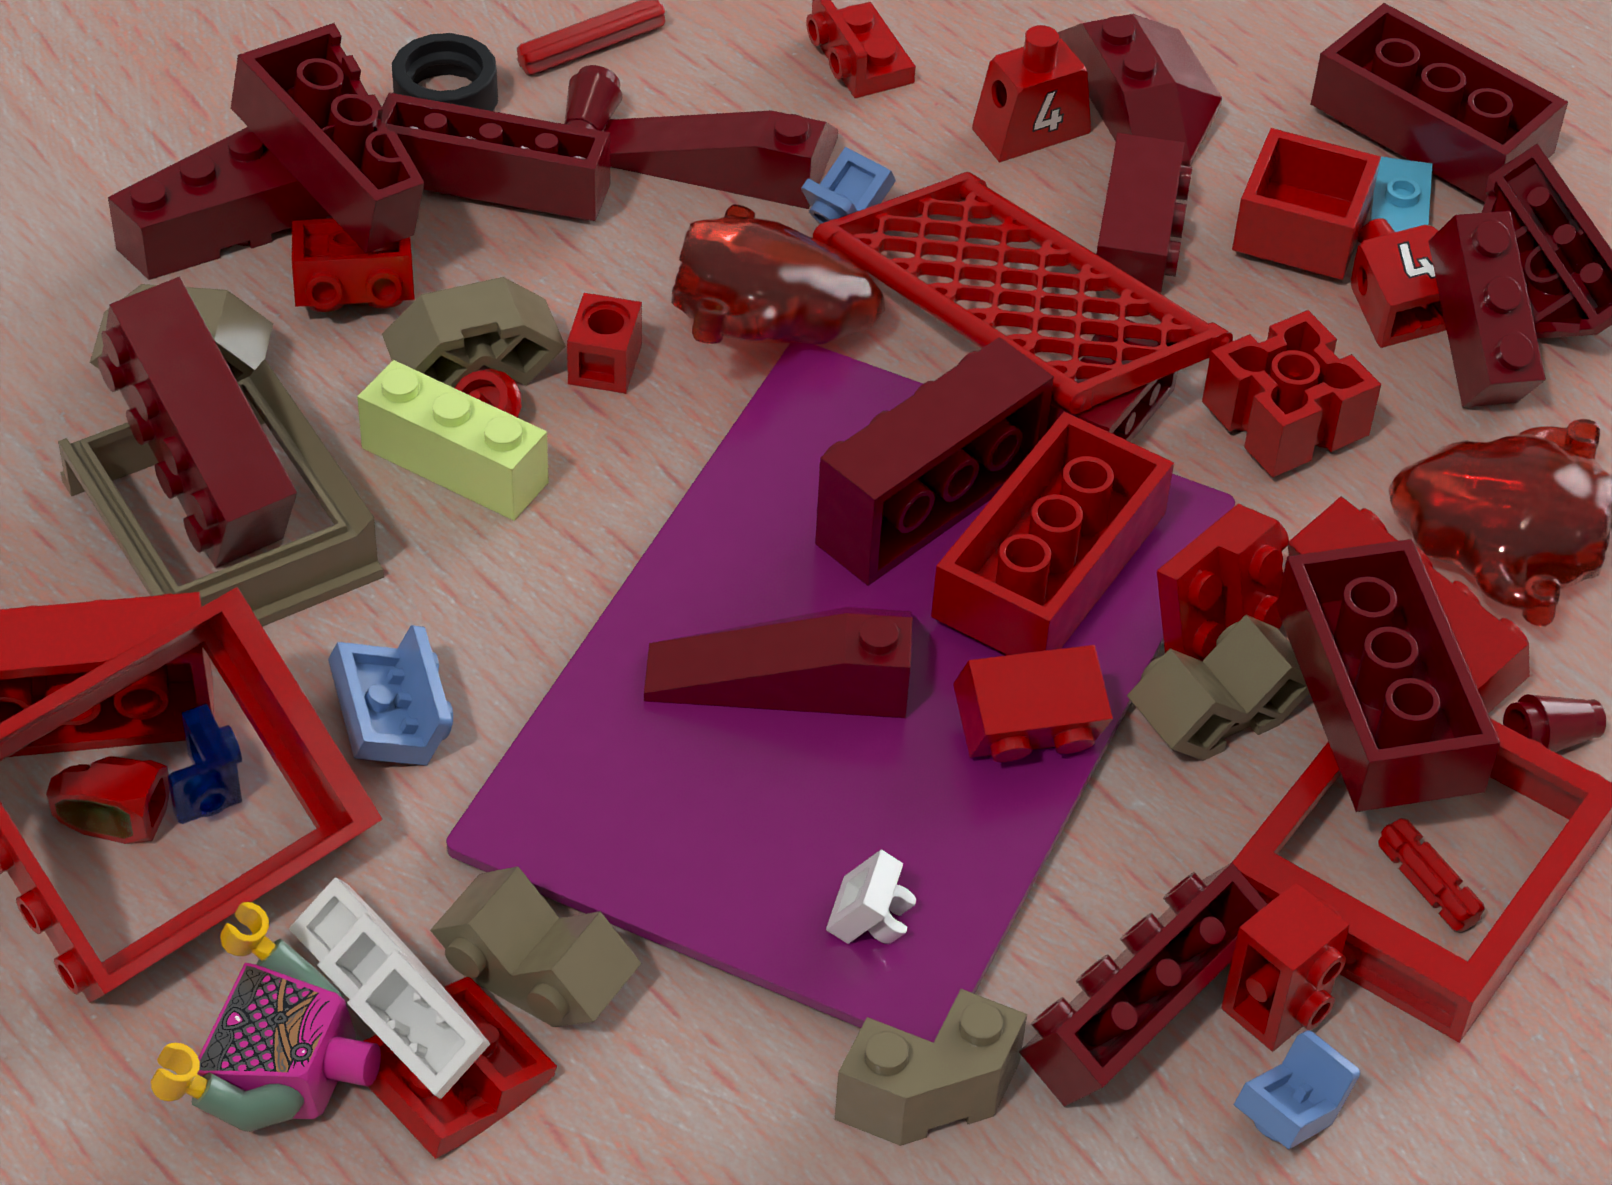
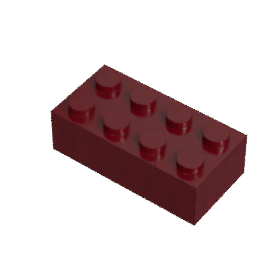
M1383 3L1320 53L1310 105L1410 161L1432 163V173L1485 202L1487 198L1485 190L1490 174L1535 144L1540 146L1547 158L1555 153L1568 101Z
M180 276L109 304L106 330L101 333L103 341L102 356L98 357L101 375L112 392L121 391L130 408L126 411L129 427L140 445L148 443L159 463L155 464L157 479L166 496L170 499L177 497L187 515L183 519L184 527L195 550L199 553L206 550L214 567L217 568L282 540L297 491Z
M999 337L978 352L968 353L957 366L935 381H927L922 384L914 395L890 411H882L876 415L868 426L847 440L834 443L820 457L815 544L867 586L882 577L993 498L1046 434L1054 376Z
M1413 539L1287 556L1276 608L1355 811L1361 812L1485 793L1500 741Z

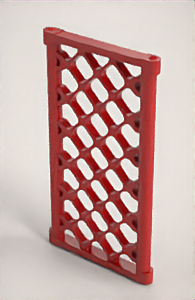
M971 172L955 175L950 179L838 219L835 218L821 223L813 232V241L830 253L837 252L981 349L999 337L1054 376L1052 387L1054 401L1072 414L1086 411L1097 404L1210 358L1211 350L1233 341L1232 333L1214 322L1207 323L991 190L987 187L984 180ZM931 215L956 216V217L962 218V220H961V221L934 220V219H930L929 216H931ZM993 217L1003 224H976L969 220ZM887 231L916 233L918 236L909 238L889 236L884 233ZM931 234L954 236L959 238V240L953 242L930 240L925 238V236ZM970 238L995 240L1000 242V244H972L966 242V240ZM1031 241L1041 248H1014L1006 244L1010 242L1021 243ZM881 252H907L915 256L912 258L888 259ZM924 255L953 257L956 260L953 262L925 260L921 257ZM963 260H991L998 264L994 266L964 263ZM1009 262L1033 264L1039 268L1035 270L1008 268L1004 264ZM1070 265L1078 270L1079 273L1050 272L1045 268L1049 266L1063 267ZM922 275L951 278L953 281L949 283L926 284L918 277ZM963 279L993 282L995 285L991 287L961 284L959 281ZM1005 283L1032 285L1037 289L1033 291L1003 288L1001 285ZM1046 287L1076 290L1078 293L1075 295L1045 292L1043 289ZM1110 290L1120 298L1090 297L1085 292ZM960 300L990 303L992 306L989 308H971L966 310L956 302ZM1002 304L1029 306L1034 311H1007L998 308V306ZM1044 308L1070 310L1075 312L1076 315H1049L1042 313L1040 310ZM1086 312L1112 314L1119 319H1090L1082 314ZM1150 315L1161 323L1156 325L1132 323L1125 318L1129 316L1142 317ZM998 326L1022 327L1030 329L1032 332L1029 334H1011L1006 336L995 328ZM1053 330L1070 332L1074 335V337H1047L1038 334V331ZM1083 334L1112 336L1117 341H1089L1082 339L1080 336ZM1126 338L1157 341L1160 345L1155 347L1131 345L1123 340ZM1169 342H1178L1171 346L1166 345ZM1038 352L1070 355L1072 359L1068 361L1055 360L1045 362L1035 354ZM1082 356L1110 358L1115 361V364L1084 363L1078 358ZM1125 360H1133L1132 362H1129L1124 365L1121 363ZM1078 379H1088L1080 383L1076 382Z

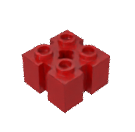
M1309 310L1270 325L1266 341L1258 343L1249 334L1215 348L1210 353L1202 402L1229 431H1247L1244 448L1272 478L1312 461L1315 445L1328 448L1332 452L1369 436L1380 393L1381 383L1352 354L1341 359L1334 354L1337 338Z

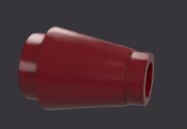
M588 65L582 67L577 74L573 75L569 80L564 124L603 131L622 101L621 83L616 74L602 66Z
M1526 694L1518 702L1511 703L1506 708L1503 725L1529 739L1538 741L1553 752H1558L1589 741L1592 738L1601 737L1606 729V714L1601 703L1595 699L1585 700Z

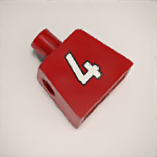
M1037 25L1029 28L1025 33L1024 47L998 54L989 62L972 130L999 163L1091 132L1088 72L1081 60L1059 38L1058 32L1049 26Z
M1378 218L1364 225L1358 234L1360 244L1357 248L1351 275V288L1380 348L1446 331L1428 242L1438 232L1433 226L1421 225L1395 232L1386 219Z

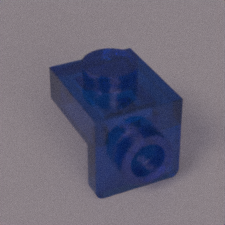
M207 704L182 712L187 751L193 765L168 775L173 812L180 824L201 817L216 815L225 808L242 802L237 764L242 762V755L238 741L229 725L219 728Z

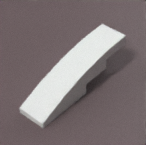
M337 877L326 886L290 926L289 930L320 961L317 966L350 999L347 1004L419 1080L440 1099L490 1045L489 1041L422 962L347 883Z

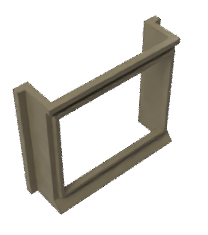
M265 359L249 377L239 380L237 383L260 425L266 423L333 522V526L178 586L112 482L159 463L149 444L140 445L137 442L128 422L71 444L67 438L58 441L63 471L60 472L62 482L71 496L82 492L87 493L150 596L200 592L202 606L238 587L263 627L384 578V569L378 562L374 516Z

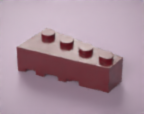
M335 23L239 54L231 101L232 111L365 253H369L413 236L424 181L396 131L388 130L383 122V108L375 94L368 95L360 81L361 69L353 55L346 56L341 47L342 35Z

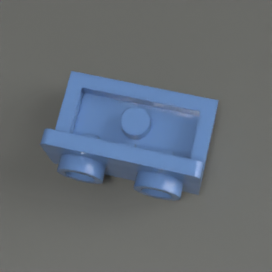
M411 625L398 648L337 642L328 661L354 758L427 766L441 741L445 740L451 732L453 708L451 703L446 701L439 677L438 657L435 652H432L425 627Z

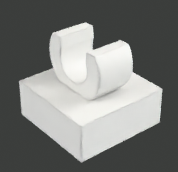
M881 849L846 874L839 889L826 930L847 944L867 930L875 939L885 944H891L906 934L908 927L894 919L890 914L891 911L898 916L902 915L915 906L917 900L907 888L897 885L904 863Z

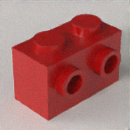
M1095 645L968 660L953 683L970 758L992 755L995 762H1010L1028 756L1034 749L1055 747L1056 752L1059 754L1080 752L1092 747L1096 739L1113 720Z
M1296 881L1239 927L1221 1009L1272 1052L1302 1027L1307 1030L1314 1029L1326 1018L1335 1003V998L1331 995L1336 977L1340 974L1346 963V957L1342 952L1350 924L1340 916L1332 904L1322 898H1317Z

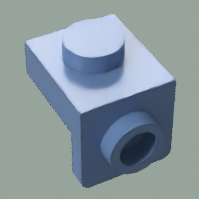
M845 147L820 184L807 179L801 190L811 206L809 210L810 215L821 224L880 204L896 182V179L891 170Z
M1307 1030L1297 1035L1282 1064L1244 1084L1233 1105L1252 1119L1256 1128L1263 1135L1280 1142L1289 1150L1333 1124L1357 1082L1360 1070L1319 1036Z

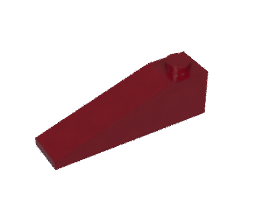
M772 110L610 119L604 129L605 132H610V167L804 209H809L810 205L801 187L807 179H811L818 184L820 183L838 139V129L825 121Z
M843 607L649 643L644 701L906 718L911 668L912 613L911 611Z

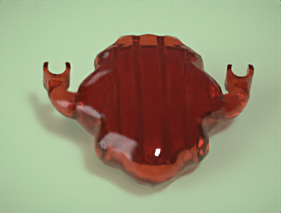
M733 204L727 208L724 217L692 221L685 234L682 250L679 255V261L682 263L675 278L671 303L694 320L692 334L698 342L717 344L723 340V337H728L748 343L828 344L873 327L885 311L884 294L880 287L848 254L778 221L755 218V212L748 207Z
M1579 419L1569 423L1567 428L1540 426L1529 428L1515 436H1506L1489 442L1463 440L1442 446L1431 456L1404 467L1396 475L1389 487L1390 502L1394 514L1411 532L1416 547L1427 556L1436 561L1450 563L1461 568L1472 579L1476 580V584L1485 596L1506 607L1522 610V616L1530 624L1546 627L1554 620L1560 589L1599 576L1607 553L1612 530V475L1607 473L1595 461L1600 428L1595 421Z

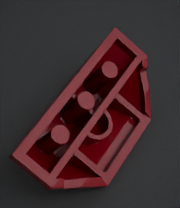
M1128 14L1081 23L1058 32L1059 38L1068 45L1085 65L1088 72L1089 98L1115 142L1117 133L1185 142L1181 165L1191 166L1198 147L1204 140L1221 107L1222 96L1180 30L1136 14Z
M1535 144L1488 176L1485 190L1487 198L1482 213L1511 212L1537 339L1597 335L1612 325V249L1540 146Z

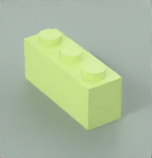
M393 360L357 396L361 445L363 449L513 521L549 483L547 431Z

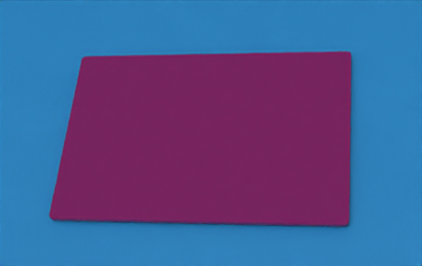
M795 340L785 349L446 839L447 852L450 857L485 872L518 866L542 896L586 914L600 911L608 922L614 926L859 1028L863 1026L866 1018L869 1017L934 1043L960 989L975 994L1132 701L1127 697L1128 693L1140 682L1144 669L1155 659L1164 643L1157 570L1235 506V499L1228 493L1172 474L1165 515L1062 648L1095 645L1113 720L1096 739L1092 747L1071 754H1059L1056 752L1055 747L1034 749L1028 756L1010 762H995L992 755L970 758L953 683L968 660L1006 656L1007 654L932 618L931 612L936 565L989 501L869 586L815 544L820 457L834 443L845 441L868 426L873 418L882 411H890L914 395L923 383L803 340ZM843 607L911 611L912 613L911 668L906 718L644 701L649 643ZM882 849L904 863L897 885L907 888L917 899L915 906L900 916L890 911L894 919L908 927L906 934L891 944H885L875 939L867 930L847 944L826 930L843 878Z

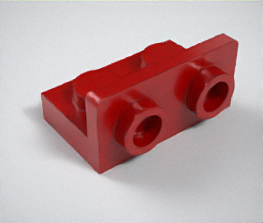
M812 0V14H809L806 18L809 38L814 46H820L829 60L834 77L838 80H843L854 98L910 85L915 82L916 66L871 1L837 9L831 0Z

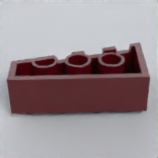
M248 127L108 197L116 250L148 280L221 258L220 249L229 246L249 245L252 249L271 243V234L291 228L292 221L327 219L326 217L330 216Z

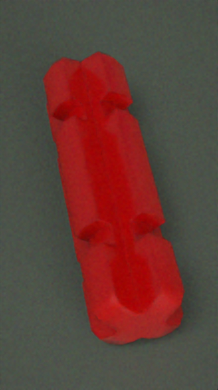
M1399 818L1392 824H1387L1382 829L1381 837L1378 840V845L1393 863H1399L1400 861L1403 863L1398 869L1433 908H1438L1439 906L1443 908L1438 914L1454 931L1464 932L1471 926H1475L1482 919L1481 915L1485 910L1484 903L1468 886L1462 889L1459 887L1463 880L1429 842H1423L1422 844L1419 842L1423 836L1408 819Z

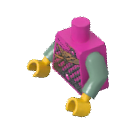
M243 902L237 908L235 916L240 923L251 930L252 935H245L232 924L226 923L220 935L222 947L227 953L234 956H246L253 953L259 960L257 964L244 963L199 1057L192 1048L182 1043H170L163 1048L157 1061L160 1066L170 1069L176 1074L166 1069H157L151 1079V1089L156 1097L164 1101L178 1100L186 1093L192 1096L191 1102L193 1106L242 1131L251 1132L291 1119L317 1118L324 1113L338 1081L371 1086L379 1071L381 1052L378 1044L356 1040V1032L343 995L313 965L281 938L273 943L265 935L269 928V918L266 912L257 904Z

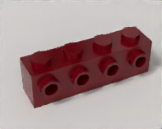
M388 93L382 106V120L388 130L396 131L424 181L423 190L596 221L610 187V132Z
M1233 862L1203 880L1195 872L1181 880L1163 897L1170 907L1158 919L1153 913H1150L1139 920L1120 938L1126 949L1115 960L1107 954L1079 976L1076 983L1083 991L1070 1003L1064 997H1061L1033 1020L1031 1025L1038 1034L1019 1053L1064 1107L1102 1089L1232 961L1239 927L1267 905Z

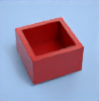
M1270 128L1241 197L1232 250L1343 280L1358 241V234L1363 228L1370 210L1381 156Z

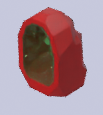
M108 756L91 764L71 765L51 777L46 796L52 816L61 824L83 835L132 844L153 841L167 810L171 784L166 765L152 760L142 761Z

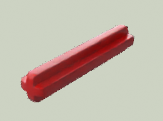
M638 0L521 43L517 47L518 64L526 74L534 75L662 27L665 23L664 6L658 0Z

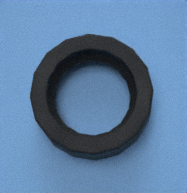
M454 33L429 34L406 44L397 52L392 61L393 93L489 111H494L498 103L495 56L486 45L472 37ZM440 75H454L472 81L467 86L444 91L432 90L418 85L422 80Z

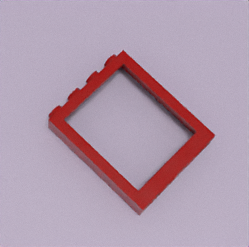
M238 587L0 723V761L195 647L202 645L316 827L310 833L101 962L0 802V874L7 871L21 893V896L16 898V903L26 923L36 934H41L45 931L57 950L59 956L54 958V964L63 982L74 994L77 995L83 992L89 1003L112 991L236 912L241 903L253 902L383 820Z
M1490 718L1500 741L1490 778L1569 819V821L1476 951L1466 961L1278 855L1341 775L1330 744L1327 742L1232 862L1267 904L1296 881L1317 898H1322L1332 904L1340 916L1350 924L1342 952L1346 957V963L1340 975L1460 1043L1610 831L1612 826V782L1606 780L1600 774L1589 771L1549 750L1538 741L1529 739Z

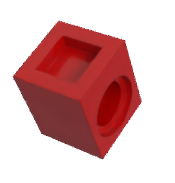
M583 293L567 340L569 385L627 393L642 346V302Z

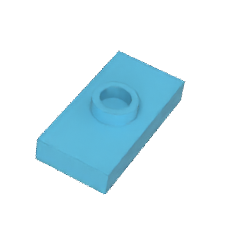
M1381 157L1370 207L1369 222L1378 218L1386 219L1395 232L1421 225H1429L1432 163Z

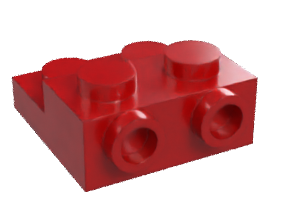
M333 218L292 221V274L295 307L308 306L313 311L330 312L342 308L344 304L368 303L369 306L374 308H392L400 305L404 300H415L410 237L365 253Z
M1238 503L1157 570L1165 653L1169 649H1173L1203 661L1216 647L1220 634L1230 625L1239 622L1245 615L1274 626L1278 630L1283 623L1276 606L1284 574L1282 568L1283 554L1281 551L1288 546L1289 537L1287 531L1278 520Z

